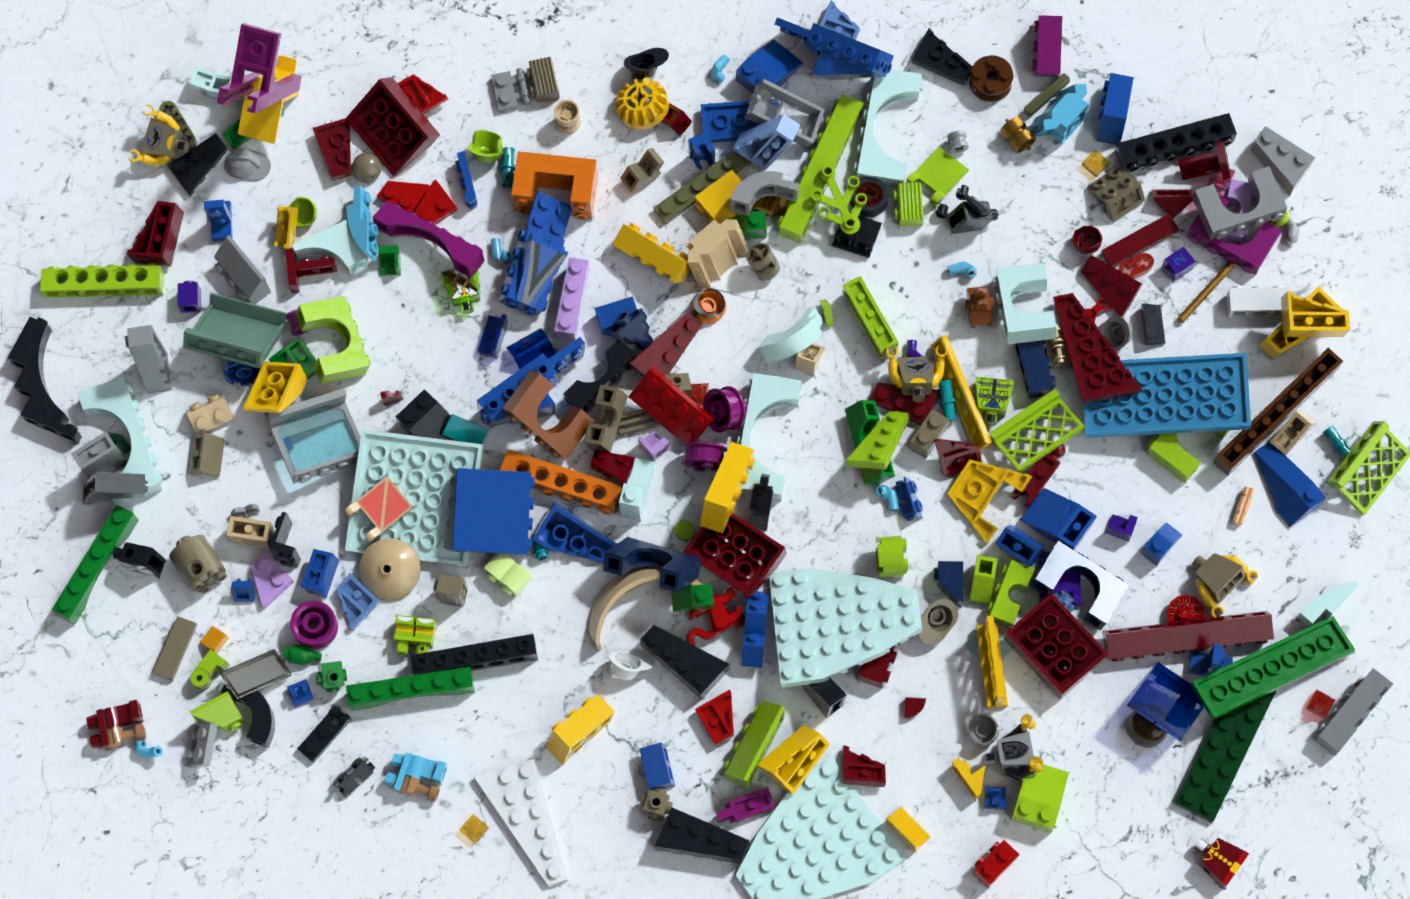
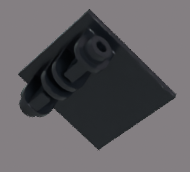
M858 216L860 228L854 234L844 233L839 225L838 230L835 232L832 246L870 258L882 223ZM849 221L847 222V225L853 226L854 223Z

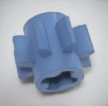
M1061 591L1060 594L1057 592L1053 594L1070 613L1073 611L1075 605L1072 604L1074 599L1065 591Z

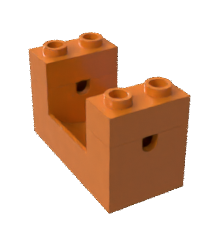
M518 151L511 193L514 210L523 214L529 213L538 187L572 191L570 202L573 217L581 220L593 218L599 176L597 160Z

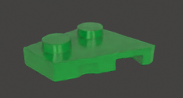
M300 336L269 358L270 362L300 364L308 379L317 374L314 367L317 359Z

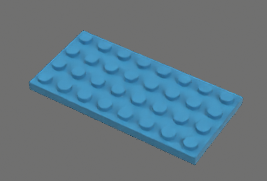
M1246 353L1120 360L1125 368L1131 372L1135 382L1139 383L1142 392L1084 404L1086 438L1251 429Z

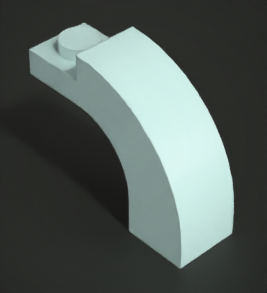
M195 66L189 86L207 92V96L218 99L219 88L230 83L232 75L223 76ZM242 96V97H240V98H238V99H236V100H234V101L243 100V99H244V96Z
M809 307L800 321L790 329L781 333L766 335L759 345V349L767 363L789 358L806 349L822 334L820 327L823 321L816 307Z

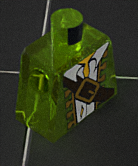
M455 269L442 271V280L454 307L461 306L463 314L474 312L473 303L481 300L479 269L472 278Z

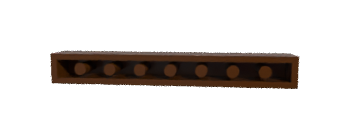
M1328 347L1251 421V429L1242 430L1216 455L1213 462L1227 476L1230 475L1340 368L1343 360Z

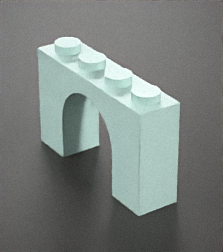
M1044 263L997 268L996 277H993L994 289H998L996 303L1001 305L999 319L1004 321L1002 335L1007 338V343L1015 344L1056 339L1057 327L1054 311L1025 313L1017 310L1011 303L1021 294L1047 291V276Z

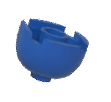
M224 359L223 373L228 383L234 385V382L240 383L241 386L255 383L260 372L259 368Z

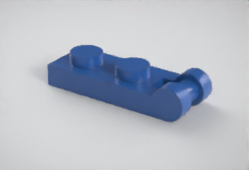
M464 151L458 152V160L455 161L457 172H462L463 175L459 180L462 190L466 189L467 191L464 194L466 206L469 209H475L478 202Z

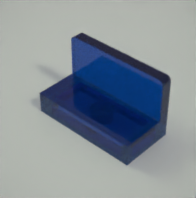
M502 314L501 318L488 315L478 348L479 355L498 359L508 326L506 314Z
M541 328L506 347L519 370L542 353L547 359L556 354L547 334Z

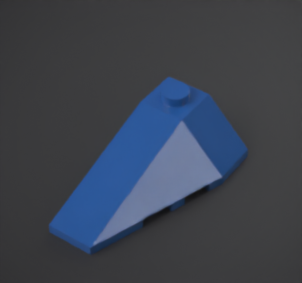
M1270 441L1254 452L1261 473L1268 485V491L1275 503V509L1289 527L1322 505L1326 498L1325 495L1301 469L1271 444Z
M553 502L532 540L548 550L587 558L600 563H604L605 552L617 544L556 502Z

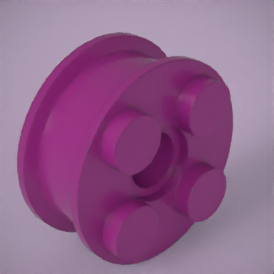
M725 386L721 389H710L703 401V409L714 418L709 425L713 431L721 433L727 430H737L742 426L747 405L736 388Z
M707 442L684 443L685 459H682L681 463L684 467L693 468V471L705 472V469L717 472L727 447Z
M307 601L299 605L293 612L290 627L296 640L301 645L308 646L311 649H321L335 639L338 632V620L333 610L327 604L321 601ZM319 621L317 628H309L311 622Z

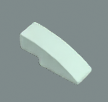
M1358 583L1343 584L1323 593L1310 602L1296 618L1306 627H1310L1321 614L1326 618L1331 617L1358 586Z

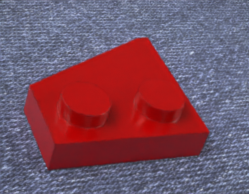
M435 179L414 213L419 218L429 220L436 225L456 212L457 207Z
M387 181L378 193L377 199L383 203L388 201L392 204H398L402 209L414 213L430 185Z
M730 689L695 709L715 746L734 736Z

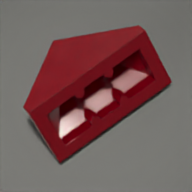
M1152 189L1151 191L1153 200L1167 214H1170L1172 218L1193 201L1191 189Z

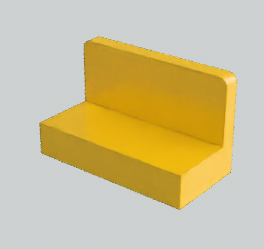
M901 806L891 816L889 815L886 818L885 823L914 852L931 837Z

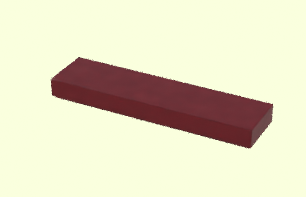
M1167 214L1104 248L1101 254L1110 266L1115 267L1176 234L1180 229L1171 215Z

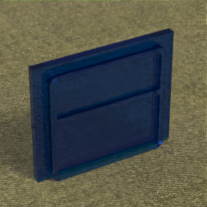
M1159 662L1127 704L1128 707L1180 742L1204 708L1191 687V683Z

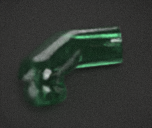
M108 433L113 443L118 445L123 454L131 451V446L123 435Z

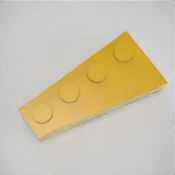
M632 222L630 225H622L612 245L631 257H639V261L651 268L653 266L656 267L657 273L670 277L669 280L673 283H685L691 272L687 253L683 251L678 253L674 250L675 247L665 241L664 243L657 241L658 237L650 232H647V234L640 231L641 227Z

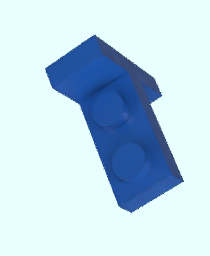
M224 199L204 201V210L211 222L212 240L224 241L228 235L233 239L231 201H224Z
M1214 643L1208 654L1191 651L1188 673L1205 676L1231 664L1233 658L1225 657V652L1222 651L1223 645Z

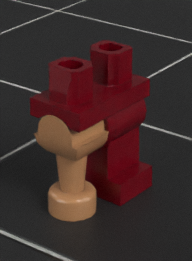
M137 699L129 701L127 704L96 710L97 714L86 718L89 730L99 728L100 734L90 736V743L93 749L104 748L107 751L112 748H119L123 745L124 741L135 737L137 740L146 739L143 723H141L144 722L141 704ZM136 724L134 729L123 730V726Z

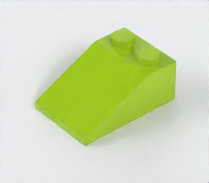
M1040 764L1043 767L1041 773L1036 772V776L1027 777L1022 780L1011 820L1052 833L1060 810L1069 772Z

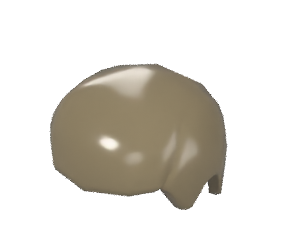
M361 153L355 157L352 163L354 176L362 182L374 181L379 177L382 170L380 160L371 153Z

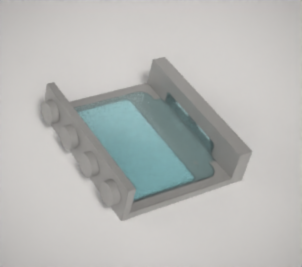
M344 388L289 405L281 413L268 412L266 421L293 484L308 482L316 476L324 477L331 471L337 469L341 471L348 468L349 465L357 463L361 437L345 403L347 394Z

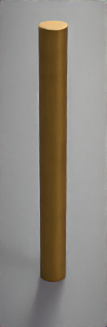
M1228 262L1178 316L1179 322L1184 323L1234 268L1232 263Z

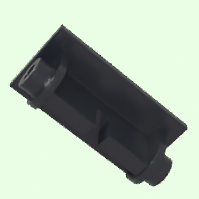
M358 757L352 762V768L347 773L343 771L336 777L334 786L336 788L342 787L339 791L344 797L347 794L350 795L359 786V783L355 780L357 776L364 782L374 773L373 770L376 767L371 762L366 764L369 760L367 757Z

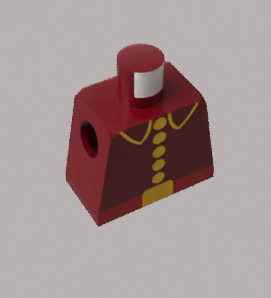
M1217 838L1212 846L1203 839H1200L1194 847L1196 851L1204 856L1198 865L1222 889L1228 885L1249 855L1247 851L1220 838Z

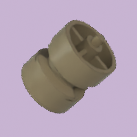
M757 243L748 249L746 260L760 280H770L779 273L780 264L767 244Z

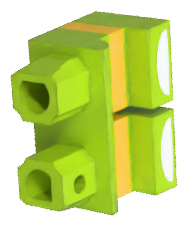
M396 615L394 641L397 654L408 655L409 645L416 646L415 654L429 652L430 648H433L437 629L436 620L422 617L415 619L413 616Z

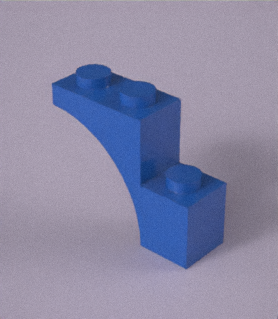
M756 591L751 598H747L741 666L762 668L769 593Z

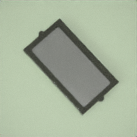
M275 649L220 672V675L227 684V688L233 692L237 699L288 678L292 674L285 665V660L280 658Z

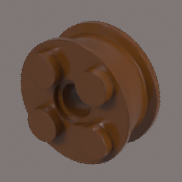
M989 55L978 59L973 64L970 73V88L976 97L987 102H995L1005 98L1011 91L1013 69L1004 58ZM994 77L996 80H988L987 78Z

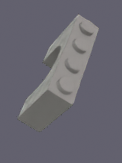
M1269 166L1252 171L1248 177V183L1256 199V208L1248 213L1236 214L1227 210L1223 206L1214 184L1194 191L1192 199L1210 240L1214 238L1222 239L1229 233H1240L1248 227H1259L1266 221H1277L1284 217L1287 205Z

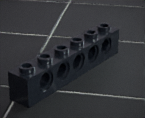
M1230 113L1117 143L1115 154L1120 168L1124 171L1133 172L1146 165L1151 167L1161 161H1173L1179 156L1184 155L1188 157L1198 151H1210L1216 147V142L1224 141L1225 146H1228L1234 142L1237 132ZM1210 132H1215L1218 136H1212ZM1191 137H1196L1199 141H1193ZM1177 142L1181 146H1174L1172 143ZM1159 147L1162 151H1156L1153 148ZM1140 152L1143 156H1137L1135 153Z
M534 634L414 654L410 655L412 673L413 675L464 667H471L472 671L538 660Z

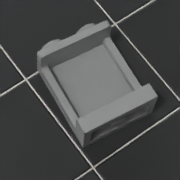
M107 432L71 453L88 479L95 472H113L127 463Z

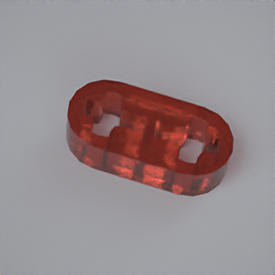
M1142 253L1122 262L1118 270L1123 272L1124 268L1127 270L1132 269L1128 276L1135 279L1151 271L1154 259L1150 254ZM1142 260L1144 262L1148 261L1147 267L1144 264L1140 265Z

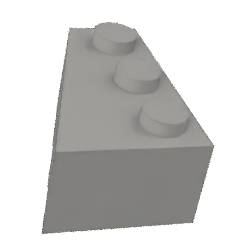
M1266 126L1254 140L1251 148L1252 153L1263 166L1270 167L1275 180L1282 184L1289 196H1291L1315 160L1314 156Z

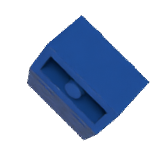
M1043 488L1025 512L1021 521L1054 544L1060 541L1075 551L1095 523L1097 516L1082 505Z

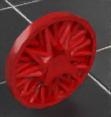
M1181 595L1169 603L1166 617L1168 623L1205 618V610L1197 598L1190 595Z

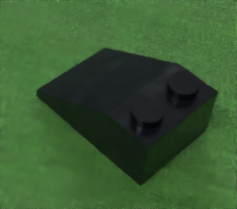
M425 389L396 416L398 425L411 436L455 441L442 435L446 420L450 414Z

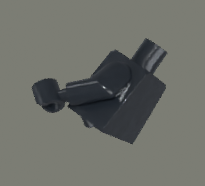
M961 185V189L957 188L956 198L966 201L961 202L950 213H947L949 207L941 203L937 207L936 216L941 219H948L947 222L949 223L951 234L983 229L991 221L998 219L997 209H991L988 201H978L974 196H969V187Z

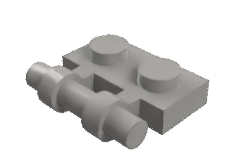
M523 68L516 69L517 76L511 78L510 71L491 75L499 113L518 109V101H523L524 106L531 105V92L527 87L528 78L524 74ZM519 85L520 92L515 93L513 86Z
M208 723L192 726V732L188 736L190 741L189 748L185 752V767L193 768L195 766L201 768L211 765L218 725Z

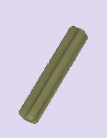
M1065 73L1060 75L1030 101L1023 111L1028 116H1032L1069 84V76Z

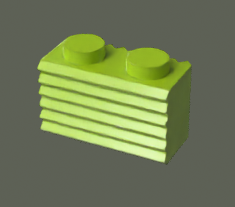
M898 183L897 190L893 191L894 202H898V208L894 210L895 220H899V226H923L921 183Z

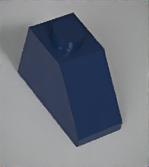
M938 561L937 568L933 569V580H937V587L958 607H962L963 561Z

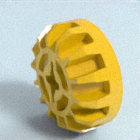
M644 77L643 81H639L636 78L633 79L634 84L629 85L626 83L623 85L624 90L618 91V98L615 100L616 111L626 126L638 130L648 129L664 119L669 109V99L664 87L660 86L657 80L650 81L649 78ZM645 87L649 88L652 94H647ZM631 100L634 108L630 107L627 104V101Z

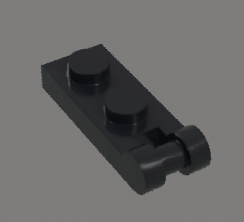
M334 705L329 710L328 714L297 748L299 752L313 763L352 719L348 714H343L340 711L341 708L337 705ZM334 718L339 720L336 726L331 723Z

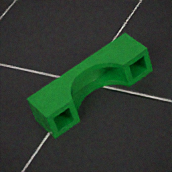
M860 400L845 408L855 449L880 421L875 401ZM891 460L886 470L860 468L864 484L879 485L895 477Z

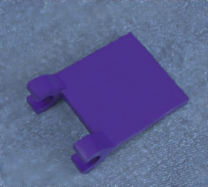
M1042 552L1039 556V569L1050 552ZM1076 573L1062 575L1051 593L1057 592L1060 594L1061 591H1065L1072 595L1074 599L1072 604L1075 607H1080V603H1082L1081 575ZM1039 592L1040 603L1046 596Z

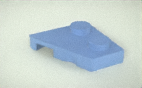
M830 0L820 26L857 40L860 27L851 21L849 16L845 12H841L835 6V3Z
M351 573L336 588L338 596L342 601L343 610L349 621V627L352 630H355L381 602Z

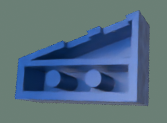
M1110 73L1109 80H1105L1103 92H1106V94H1102L1100 105L1103 108H1100L1098 119L1101 120L1097 137L1098 142L1113 145L1121 142L1134 77Z

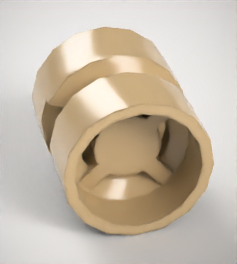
M568 99L558 102L554 108L558 130L565 134L576 132L581 125L577 103Z

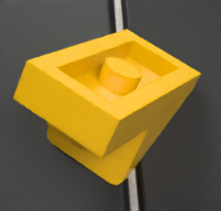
M957 758L952 762L951 767L976 801L981 794L985 766L971 774L972 770L965 760L962 762L960 758Z

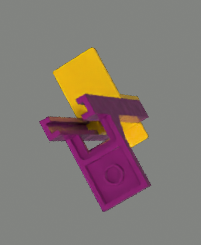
M243 23L240 27L231 82L219 88L217 103L226 105L244 96L238 134L274 144L277 139L283 102L299 94L302 76L295 74L297 59L284 55L278 56L282 33ZM245 70L252 72L244 76Z

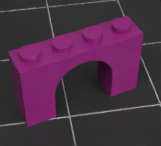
M1219 196L1223 206L1227 208L1229 201ZM1198 213L1186 237L1192 243L1204 246L1210 253L1218 254L1225 261L1240 266L1244 272L1256 275L1278 240L1282 230L1265 222L1250 242L1243 245H1234L1228 243L1223 238L1210 240Z

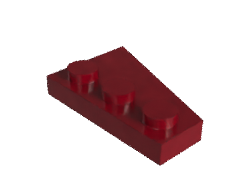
M1091 254L1080 271L1122 318H1124L1143 285Z

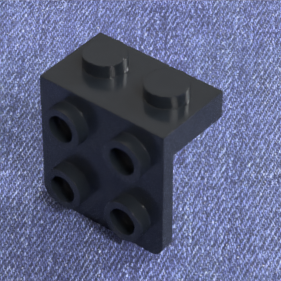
M282 512L281 516H278L275 521L276 530L274 535H271L268 540V547L274 559L280 561V564L286 567H292V565L299 567L301 558L295 547L285 545L292 527V521L287 512Z

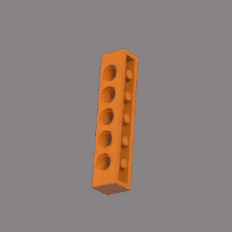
M507 449L500 471H518L521 468H526L527 472H531V477H535L534 488L541 490V493L548 496L553 494L560 496V499L566 502H571L572 500L579 502V505L585 508H597L603 514H616L623 489L622 486ZM540 474L547 476L543 481H539L536 478ZM560 480L566 482L563 487L556 486V483ZM582 486L585 488V491L576 493L575 489ZM596 493H603L604 497L602 499H595L594 495Z

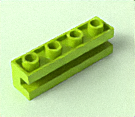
M859 276L843 284L844 290H842V294L879 359L886 357L884 354L886 348L889 349V354L894 353L893 348L894 346L898 348L899 342L862 277Z

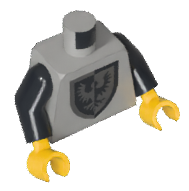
M1030 714L1023 715L1021 724L997 741V752L986 754L987 766L1000 765L1002 776L1022 781L1027 777L1036 776V772L1041 773L1043 771V767L1040 765L1043 761L1039 757L1034 756L1029 731L1027 732V728L1032 730L1036 727V723L1032 721L1033 717Z

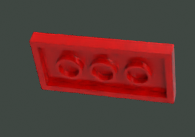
M653 366L628 396L683 444L696 442L714 420L710 414Z

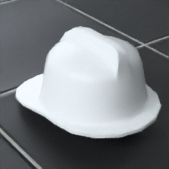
M641 650L613 651L609 653L611 661L610 677L632 680L639 671L651 669L655 661L650 654Z

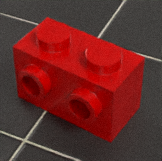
M1005 840L1001 843L996 842L988 850L990 852L989 856L986 859L982 856L974 864L976 869L973 875L988 889L1020 855Z

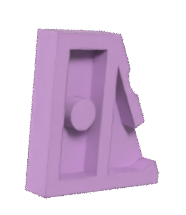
M266 552L251 565L261 604L265 609L294 583V580Z

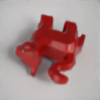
M729 587L723 595H713L714 609L688 611L689 621L707 613L712 627L709 632L701 628H693L686 636L688 643L695 646L694 638L696 636L704 640H711L728 630H735L745 626L744 611L741 606H737L732 613H728L725 607L736 596L733 587Z

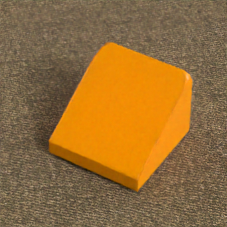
M212 626L200 641V644L217 654L229 637Z

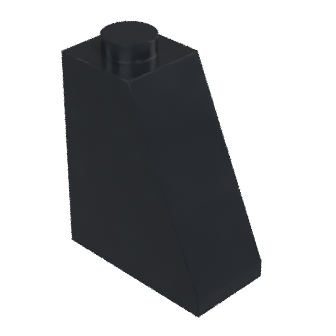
M830 677L829 680L822 683L801 685L826 718L844 705L847 695Z

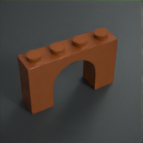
M530 370L502 409L507 413L506 417L513 423L518 422L521 425L520 429L528 435L532 434L537 444L542 447L546 446L549 449L547 452L556 459L558 457L567 459L585 435L588 424L593 423L594 420L582 409L571 406L555 427L543 430L538 422L537 411L540 403L553 387V384L541 373Z

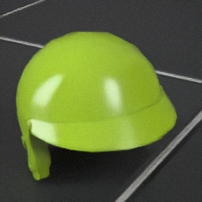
M476 130L474 132L472 143L468 145V149L473 157L483 164L497 161L503 151L502 137L497 133L487 130Z

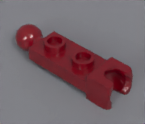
M1063 444L1050 452V455L1047 454L1033 465L1028 472L1032 476L1031 480L1023 492L1015 489L1012 494L1013 500L1024 495L1027 497L1025 508L1028 509L1060 466L1061 462L1056 459L1063 457L1066 453Z

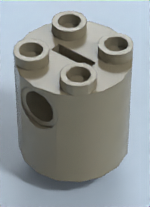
M204 535L184 536L176 542V547L170 552L169 558L191 592L199 591L200 594H204L211 589V585L221 582L227 577L226 569Z

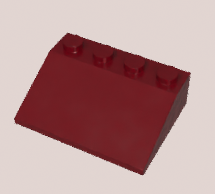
M392 77L379 79L345 118L393 177L424 153L440 136L439 132Z
M734 513L730 515L723 533L701 526L683 551V553L700 557L701 566L748 598H751L771 576L787 555L784 546Z
M1052 593L1012 626L1003 638L1060 700L1109 654Z

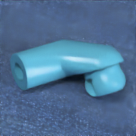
M722 55L713 64L711 78L719 84L725 79V75L721 71L730 61L726 55Z
M491 239L493 258L501 263L510 262L512 254L510 251L507 252L501 249V239Z
M877 486L875 492L880 498L888 502L889 512L898 511L897 493L888 486Z
M137 741L135 743L136 748H134V751L140 756L152 759L162 755L163 751L160 746L146 748L147 743L145 741Z

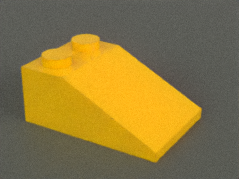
M264 362L243 410L281 413L302 394L308 378L301 365L296 363Z

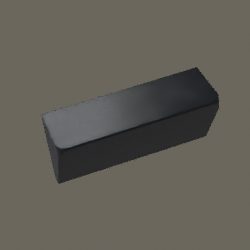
M1142 303L1140 310L1145 345L1165 344L1161 305Z

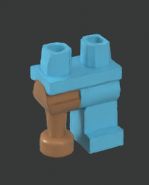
M407 752L405 755L394 754L391 765L401 769L398 775L388 772L385 784L394 788L397 793H403L408 796H412L415 793L426 795L429 801L436 802L440 786L433 784L431 787L420 784L421 779L442 785L448 768L447 763L433 761Z

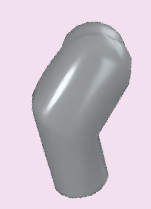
M1289 216V220L1284 224L1288 230V235L1283 239L1288 246L1298 241L1300 233L1299 228Z

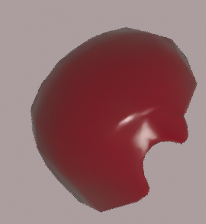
M1091 225L1082 226L1075 230L1071 238L1076 251L1083 255H1090L1098 251L1103 240L1100 231Z

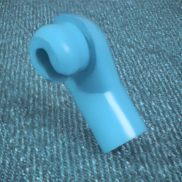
M965 261L947 266L949 275L960 273L967 278H974L977 275L976 268Z

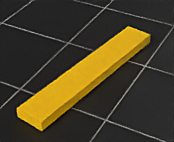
M944 335L930 346L936 360V347L938 346V353L941 355L945 353V347H947V355L943 358V361H945L943 377L945 380H951L953 398H955V405L971 443L977 444L981 452L992 441L947 335Z

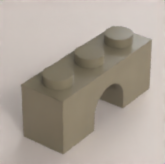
M600 385L595 404L599 407V418L596 424H588L583 440L592 449L611 452L628 397L622 390L616 387Z

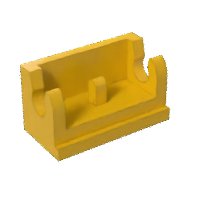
M278 205L273 246H284L283 248L289 249L295 244L298 207Z

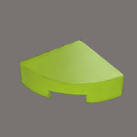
M820 300L826 327L832 326L834 321L831 306L828 300Z

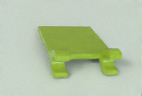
M938 147L915 172L907 177L906 183H917L920 181L935 193L931 197L932 200L929 204L937 208L944 197L969 172V169Z

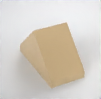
M812 343L806 349L799 352L796 357L795 369L814 376L825 347Z

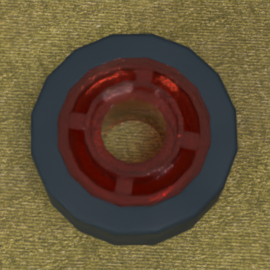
M867 177L860 179L859 187L855 189L851 198L852 208L856 204L855 197L857 194L871 195L874 198L871 200L867 199V203L862 207L860 215L863 217L878 216L887 206V187L876 178ZM858 198L859 202L865 201L863 198Z

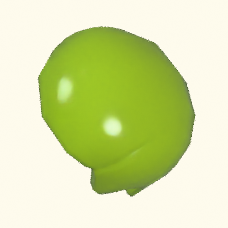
M296 197L289 204L291 207H298L297 227H308L315 222L318 209L312 200L307 197Z

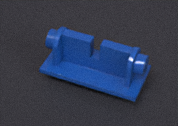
M903 477L904 481L895 482L898 500L906 499V502L900 504L903 518H906V521L913 520L914 516L923 518L921 513L923 506L916 496V492H918L916 483L907 477Z

